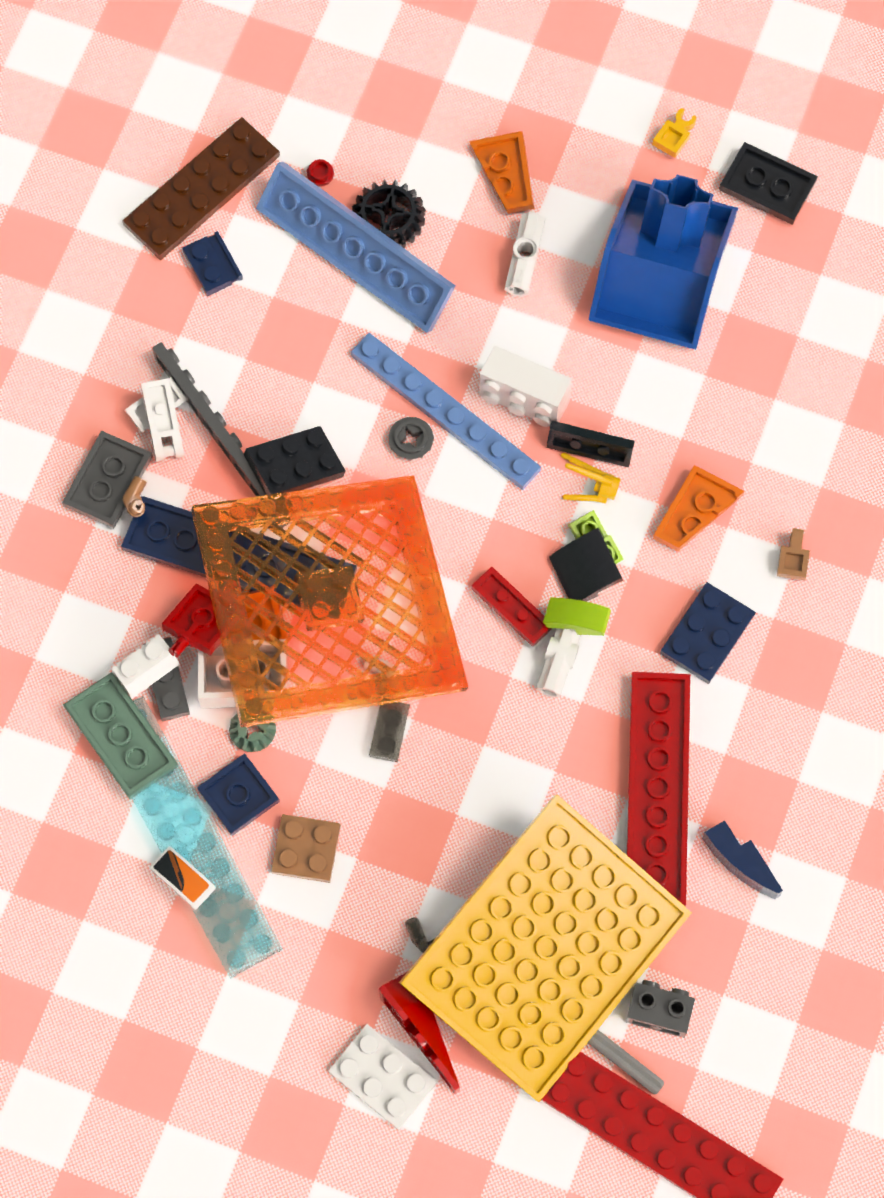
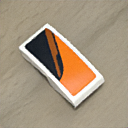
M170 846L149 867L157 877L171 887L179 897L195 910L216 889L202 873Z

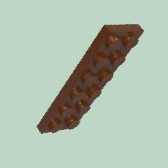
M241 117L123 219V226L161 261L279 158L280 151Z

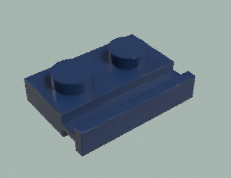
M218 231L214 232V235L210 237L206 236L182 247L183 253L207 297L231 286L233 282L243 280L242 273Z

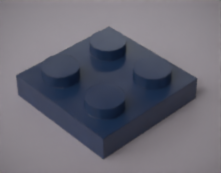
M245 753L197 787L198 792L231 836L238 833L280 802L278 796Z

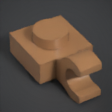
M793 528L789 547L781 546L777 577L806 580L810 550L802 549L803 529Z

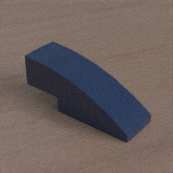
M725 820L704 832L702 840L727 870L751 888L774 900L781 896L783 889L752 840L740 845Z

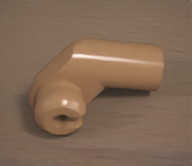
M134 476L122 498L127 513L133 517H140L145 512V504L140 495L147 482L138 476Z

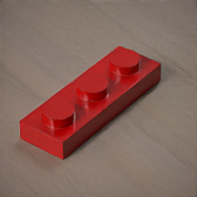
M492 566L471 585V589L532 647L553 629L545 626L543 623L545 616Z

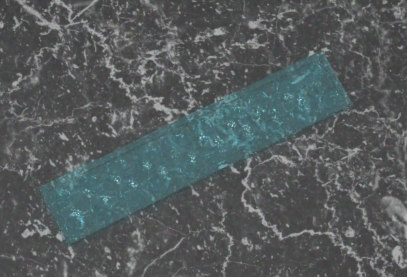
M142 695L133 700V702L179 766L133 797L132 800L161 854L169 846L172 847L216 887L196 910L193 907L191 909L227 975L232 979L282 951L283 948Z

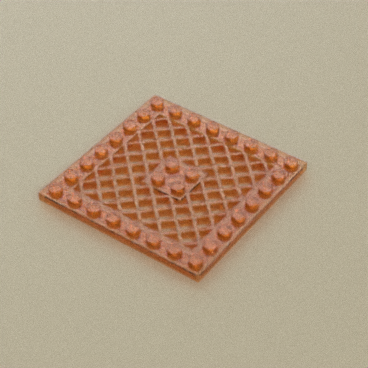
M414 475L192 506V516L240 728L463 692L468 689L469 686ZM374 512L369 519L361 514ZM378 514L391 522L387 530L373 522ZM346 516L342 523L333 517ZM350 518L364 526L359 534L346 526ZM318 520L314 527L306 521ZM323 522L336 529L331 538L318 530ZM291 523L287 530L278 526ZM295 526L308 533L303 542L290 534ZM394 526H396L399 538L390 533ZM263 527L259 534H256L255 532L250 530L253 528ZM268 529L281 537L275 546L262 538ZM368 529L381 537L376 545L363 537ZM235 531L233 535L229 538L228 532ZM240 533L253 541L247 550L234 542ZM340 533L353 540L349 549L335 541ZM312 537L326 545L321 553L307 545ZM385 540L398 548L393 556L380 549ZM284 541L298 549L293 557L280 549ZM357 544L371 552L366 560L352 552ZM256 545L270 552L265 561L251 553ZM330 548L343 556L338 565L325 557ZM233 551L242 557L237 565L235 564ZM302 552L315 560L310 569L297 561ZM401 552L403 553L405 564L397 560ZM374 555L387 563L383 571L369 563ZM274 556L287 564L282 573L269 565ZM347 559L360 567L355 576L352 565L343 566ZM246 560L259 568L254 576L241 569ZM319 563L328 568L314 571ZM391 566L405 575L400 583L386 575ZM291 567L300 572L296 573L295 581L286 576ZM364 570L377 578L372 587L359 579ZM263 571L276 579L271 588L258 580ZM239 578L248 583L243 592ZM408 578L412 591L403 586ZM380 582L394 590L390 598L376 590ZM280 583L294 591L289 599L275 592ZM252 587L265 594L260 604L247 596ZM358 589L367 594L362 602ZM398 593L412 601L407 609L393 602ZM297 594L299 596L301 608L292 603ZM370 597L384 605L379 614L365 606ZM269 598L283 606L277 615L264 607ZM245 605L254 610L249 619ZM414 605H416L418 617L410 613ZM387 609L401 616L396 625L382 617ZM286 610L300 618L295 626L281 618ZM258 614L272 622L266 631L253 623ZM365 616L373 620L369 629L360 625V623L364 622ZM404 620L418 628L413 637L399 628ZM304 621L307 631L317 630L312 638L298 630ZM377 624L391 632L385 641L372 633ZM276 625L289 633L284 642L270 634ZM345 626L340 634L332 629L333 627ZM349 628L363 636L358 645L344 637ZM421 631L423 633L425 644L417 640V637L419 636ZM251 632L261 638L256 646H254ZM321 632L335 641L330 649L316 641ZM394 635L408 643L403 652L389 644ZM293 636L307 645L301 654L288 646ZM366 640L380 648L375 657L361 648ZM265 641L278 649L273 658L259 650ZM338 644L352 652L347 661L333 653ZM411 646L425 655L420 664L406 655ZM310 648L324 656L319 665L305 657ZM383 651L398 659L392 668L379 660ZM282 652L296 661L290 670L277 662ZM356 655L369 663L364 673L350 664ZM429 658L431 665L424 666ZM258 660L262 661L267 665L262 674L260 672ZM327 660L341 667L336 677L322 669ZM401 662L410 667L408 669L396 670ZM299 664L313 672L308 681L294 673ZM373 666L383 672L368 675ZM271 668L285 677L279 686L266 678ZM345 671L354 676L351 678L340 679ZM317 675L326 681L312 684ZM288 680L298 685L295 687L283 688L288 682Z

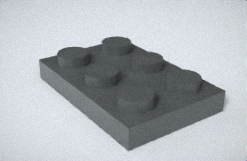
M101 430L62 502L63 506L114 529L125 510L122 498L134 476L142 478L153 458L152 452Z

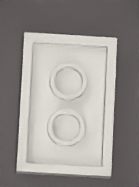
M368 1024L365 1025L328 1070L330 1075L398 1131L401 1130L438 1084L437 1080Z

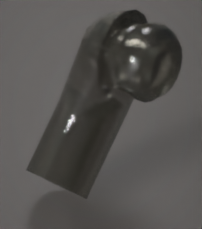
M413 917L405 922V926L412 943L423 954L434 939L427 941L420 920L417 917Z

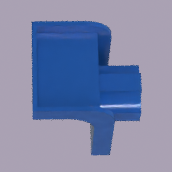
M679 174L670 180L654 178L652 184L632 179L606 243L588 320L696 350L713 287L734 227L738 208L712 201L714 194L701 189L698 185V179Z

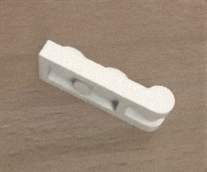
M169 378L141 383L140 386L155 461H164L165 457L175 456V458L184 457ZM171 436L172 445L162 446L161 438Z

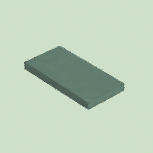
M113 672L63 704L129 800L179 766Z

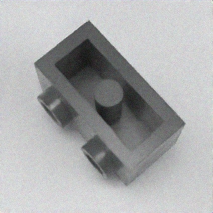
M643 980L642 984L636 982L626 1023L685 1038L695 998L690 997V993L683 989L672 988V991L660 989V984L653 981Z

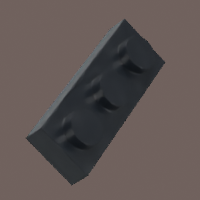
M552 421L546 448L629 468L635 441Z

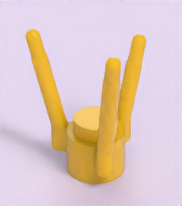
M561 453L562 458L573 463H566L565 468L596 480L593 491L598 492V495L564 494L562 497L564 500L597 501L606 504L607 498L615 500L621 478L605 473L566 453Z

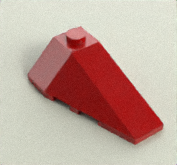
M404 973L378 988L380 999L456 1095L460 1092V1086L434 1013L399 983L406 975Z

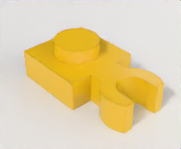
M683 108L677 111L675 123L669 120L665 122L652 143L653 146L674 158L677 157L690 139L691 133L688 131L694 128L697 116L695 115L689 121L682 119L685 111Z

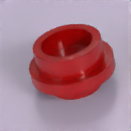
M317 159L308 166L307 178L317 186L328 185L334 178L333 166L326 160Z

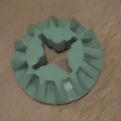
M250 705L248 708L239 709L237 714L231 718L229 733L231 740L239 749L247 752H258L267 748L272 743L276 734V724L272 714L263 707L259 708ZM257 718V727L261 732H253L248 737V730L243 724L251 725Z

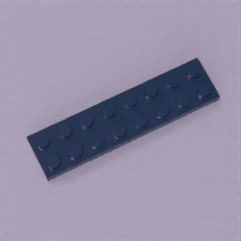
M141 496L145 504V512L140 517L132 518L121 545L123 551L225 584L227 580H231V582L233 581L237 585V588L248 592L275 586L279 602L338 621L357 572V565Z

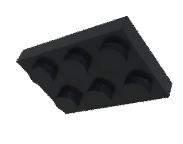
M744 142L723 178L719 190L793 225L813 190L818 176Z
M321 426L246 448L244 452L246 460L269 501L342 478L346 472Z

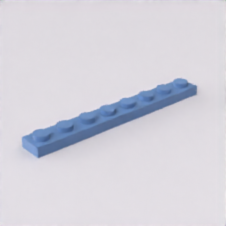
M370 332L351 351V356L521 490H524L541 471V466Z

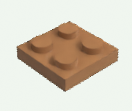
M282 814L271 870L272 874L331 883L341 823Z

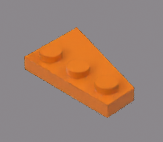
M523 131L469 141L472 150L507 213L511 214L535 209Z

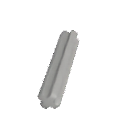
M599 1030L587 1042L651 1093L656 1095L663 1088L664 1080Z

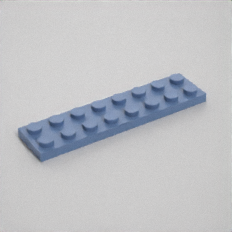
M284 161L277 163L256 209L426 333L432 331L456 285Z

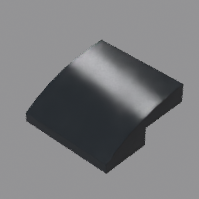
M599 528L575 539L549 556L568 599L587 602L598 597L599 592L624 581Z

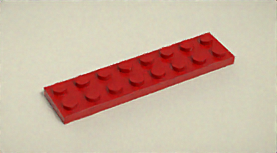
M632 672L627 856L686 907L691 674Z
M579 1052L576 1057L568 1062L566 1070L541 1099L542 1102L694 1198H773L784 1178L582 1052Z

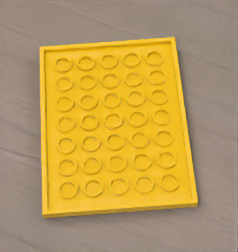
M554 794L399 983L535 1101L540 1102L566 1070L568 1062L579 1054L692 912L558 794Z

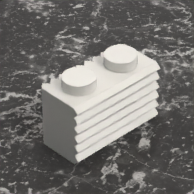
M156 634L155 638H151L150 641H146V645H141V649L136 648V652L127 655L126 659H122V662H117V666L112 665L113 673L132 699L179 665L175 655L172 656L169 653L170 647L159 634Z

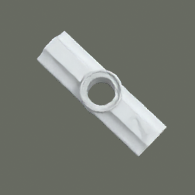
M536 212L522 213L517 238L513 245V255L505 284V291L513 296L522 297L528 295L534 268L537 264V255L546 218ZM529 252L531 255L524 257L521 256L519 253Z
M557 628L554 637L552 636L549 641L544 658L545 665L537 683V691L545 696L552 698L561 697L569 670L573 669L580 646L578 643L582 636L577 635L574 629Z

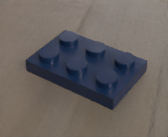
M706 582L661 649L660 654L705 683L710 684L747 629L756 612Z

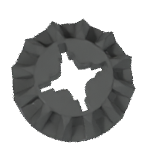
M405 417L398 420L391 427L388 437L391 450L399 458H406L409 461L416 458L422 459L428 451H431L434 441L430 425L417 417ZM406 431L412 437L419 436L416 439V447L410 442L403 443L407 440Z

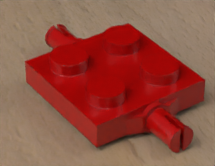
M227 580L219 591L206 589L196 583L162 622L163 631L178 639L168 650L172 656L175 655V658H178L187 646L195 647L211 656L243 618L244 608L231 602L228 598L237 589V585L233 581Z

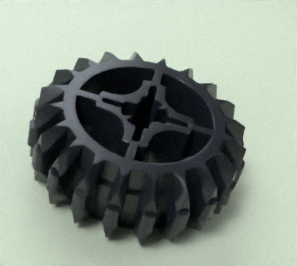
M384 179L382 185L378 186L373 181L372 190L364 187L362 190L363 196L357 195L356 204H353L352 211L368 223H370L368 220H372L373 223L379 224L381 229L378 230L403 248L406 247V241L413 244L415 236L421 235V227L425 225L424 216L426 215V209L423 206L422 198L417 197V191L415 189L409 190L407 183L399 187L396 179L392 182V185H388ZM396 202L404 205L409 210V212L405 211V208L397 206ZM390 209H392L391 216L388 217L387 222H386V219H385V218H386V215H389V214H390Z

